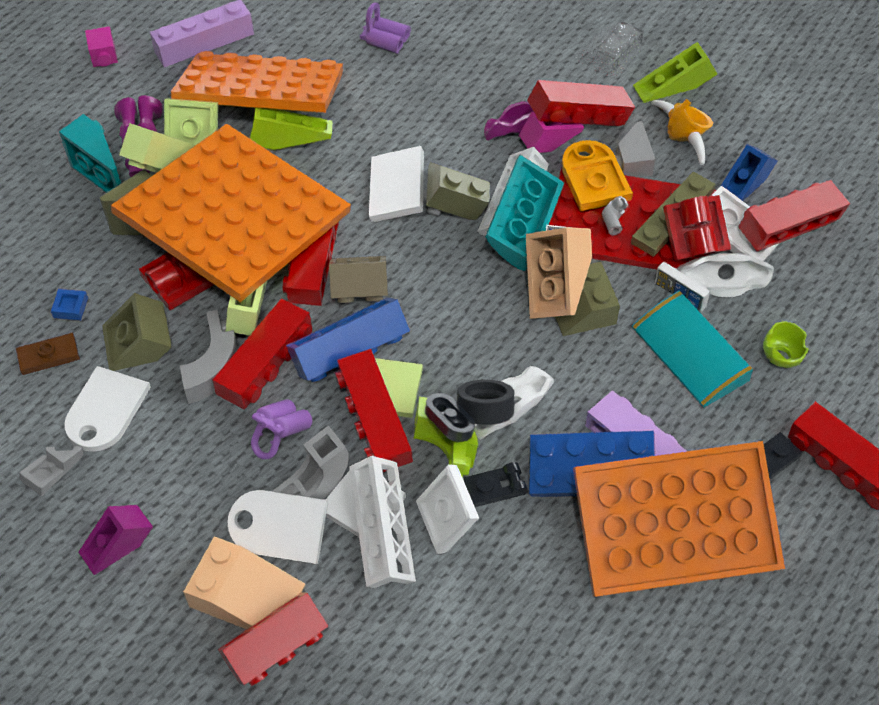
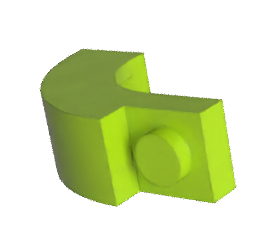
M419 396L413 439L428 441L438 446L446 454L448 465H457L462 478L463 475L468 476L470 467L473 468L478 448L475 430L472 438L467 441L454 442L450 440L426 416L424 410L427 398Z

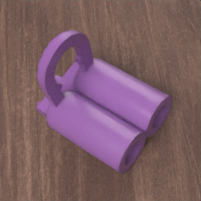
M374 2L367 10L366 26L364 25L363 27L364 31L360 34V39L365 40L371 46L398 54L403 46V42L405 43L410 36L411 27L380 17V6Z
M289 399L259 408L252 415V419L258 423L251 439L252 450L261 459L274 457L281 438L291 436L311 427V414L304 409L296 411L295 404ZM263 428H268L274 434V439L271 441V449L268 453L260 450L258 445L259 438L263 435Z

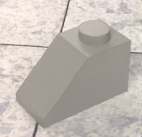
M642 121L637 122L618 143L615 157L623 174L627 176H653L655 157Z

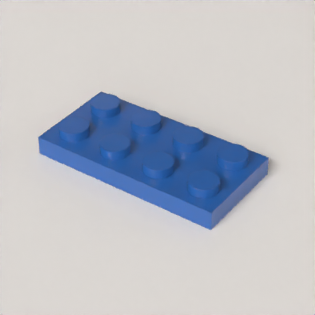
M654 430L530 435V496H577L574 467L655 456Z

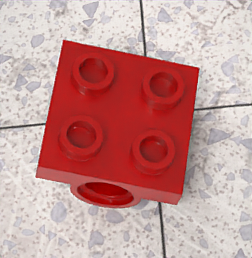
M720 195L694 197L663 207L674 261L731 250Z
M166 253L139 268L140 276L169 310L174 309L214 285L170 253Z

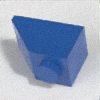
M747 144L721 185L744 201L767 179L778 160L757 147Z

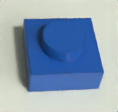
M58 289L51 309L53 318L81 320L88 300L86 291Z

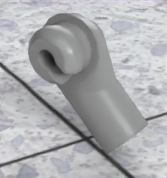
M617 196L614 200H611L602 211V217L610 235H616L622 231L618 219L628 206L627 200L622 196Z

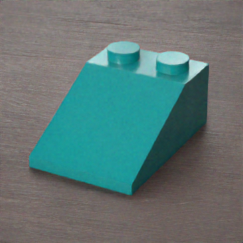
M82 114L59 131L68 161L73 169L106 193L121 184L115 162L104 136V129L97 120H91Z

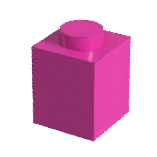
M110 26L86 30L88 51L93 67L118 63Z

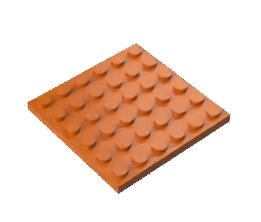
M228 124L222 126L111 205L112 214L239 302H242L350 213L351 209L350 203Z

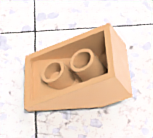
M566 227L526 234L530 319L575 315L592 259L591 229Z
M214 536L183 592L189 607L248 629L299 593H302L305 583L244 547Z

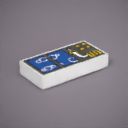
M663 262L658 267L655 284L671 294L680 290L700 313L705 309L710 290L666 262Z

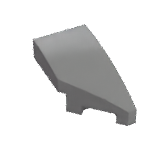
M74 446L73 450L56 451L55 447H46L47 455L41 456L19 472L20 481L43 496L83 456L82 447Z

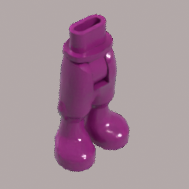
M141 95L138 97L140 123L137 126L157 132L153 120L161 117L163 105L161 101L154 97ZM131 97L121 99L114 106L115 117L122 123L119 133L122 138V145L129 123L136 125L137 105ZM125 157V166L129 169L130 177L143 170L129 165V159Z

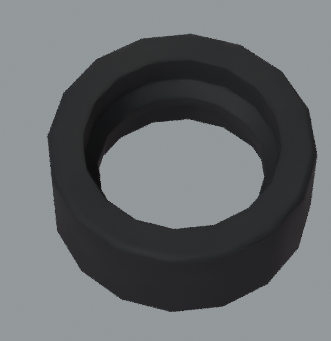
M473 380L462 384L458 388L457 403L474 419L475 424H499L508 421L514 415L515 390L510 385L501 381Z

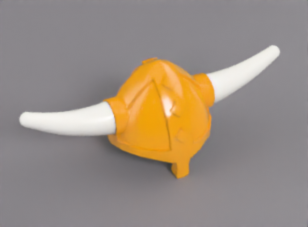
M688 99L683 103H676L675 105L666 101L653 100L651 102L652 105L661 108L668 114L667 132L669 138L674 141H688L691 143L697 153L699 164L704 165L705 149L701 135L713 126L711 118L706 113L690 106L691 102Z

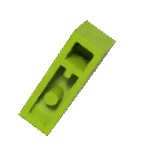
M696 42L633 84L642 101L646 103L696 89L716 76L717 72L699 43Z
M255 108L250 139L265 149L273 150L331 139L333 121L279 109Z

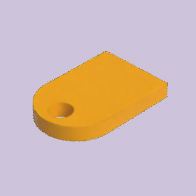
M583 140L571 144L564 151L562 171L580 211L607 206L617 196H622L627 201L632 200L633 193L613 151L608 146L597 141ZM580 152H587V153H589L590 155H589V156H581V155H579L578 153H580Z

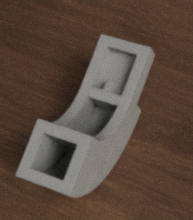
M218 310L206 312L211 334L210 346L206 353L192 363L180 365L188 404L203 400L215 393L212 379L238 350L234 330L225 331L226 320L220 321Z
M329 425L304 444L307 454L303 464L290 478L272 492L325 499L332 492L345 473L349 454L344 444Z

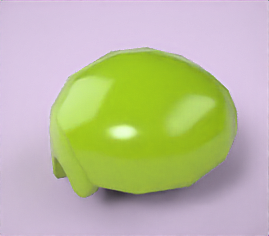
M788 321L775 323L767 332L763 341L766 358L775 366L782 368L800 365L809 350L805 346L806 332L795 323ZM777 350L786 352L789 359H786Z

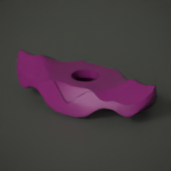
M521 101L511 104L498 119H488L484 128L485 139L489 141L492 138L502 137L509 133H520L531 112H534L529 102Z

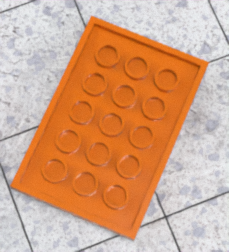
M202 51L196 54L171 90V99L218 102V105L326 113L342 77L343 64L336 63L333 60L314 62L308 58L287 60L283 56L262 58L261 55L256 54L246 57L238 56L236 53L218 55L211 51Z
M763 441L573 468L593 597L785 569Z

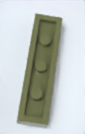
M692 172L632 236L631 244L654 257L670 240L663 207L694 197H709L714 192L716 184Z

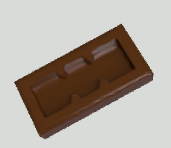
M73 332L16 348L22 375L80 360Z

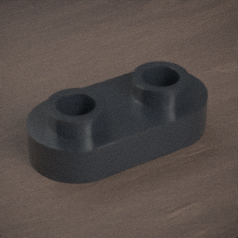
M435 393L427 398L425 414L447 438L454 442H464L472 438L475 421L455 399L443 393Z

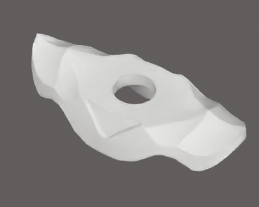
M719 253L684 263L677 270L710 290L711 295L736 297L748 290L766 287L772 279L774 267L749 255ZM725 264L733 266L734 269L733 275L728 279H722L718 276L719 268Z
M529 366L519 376L502 380L501 382L510 385L515 390L514 401H519L514 405V415L508 421L499 424H475L474 430L477 438L481 440L495 430L516 422L540 402L554 383V379L538 367Z

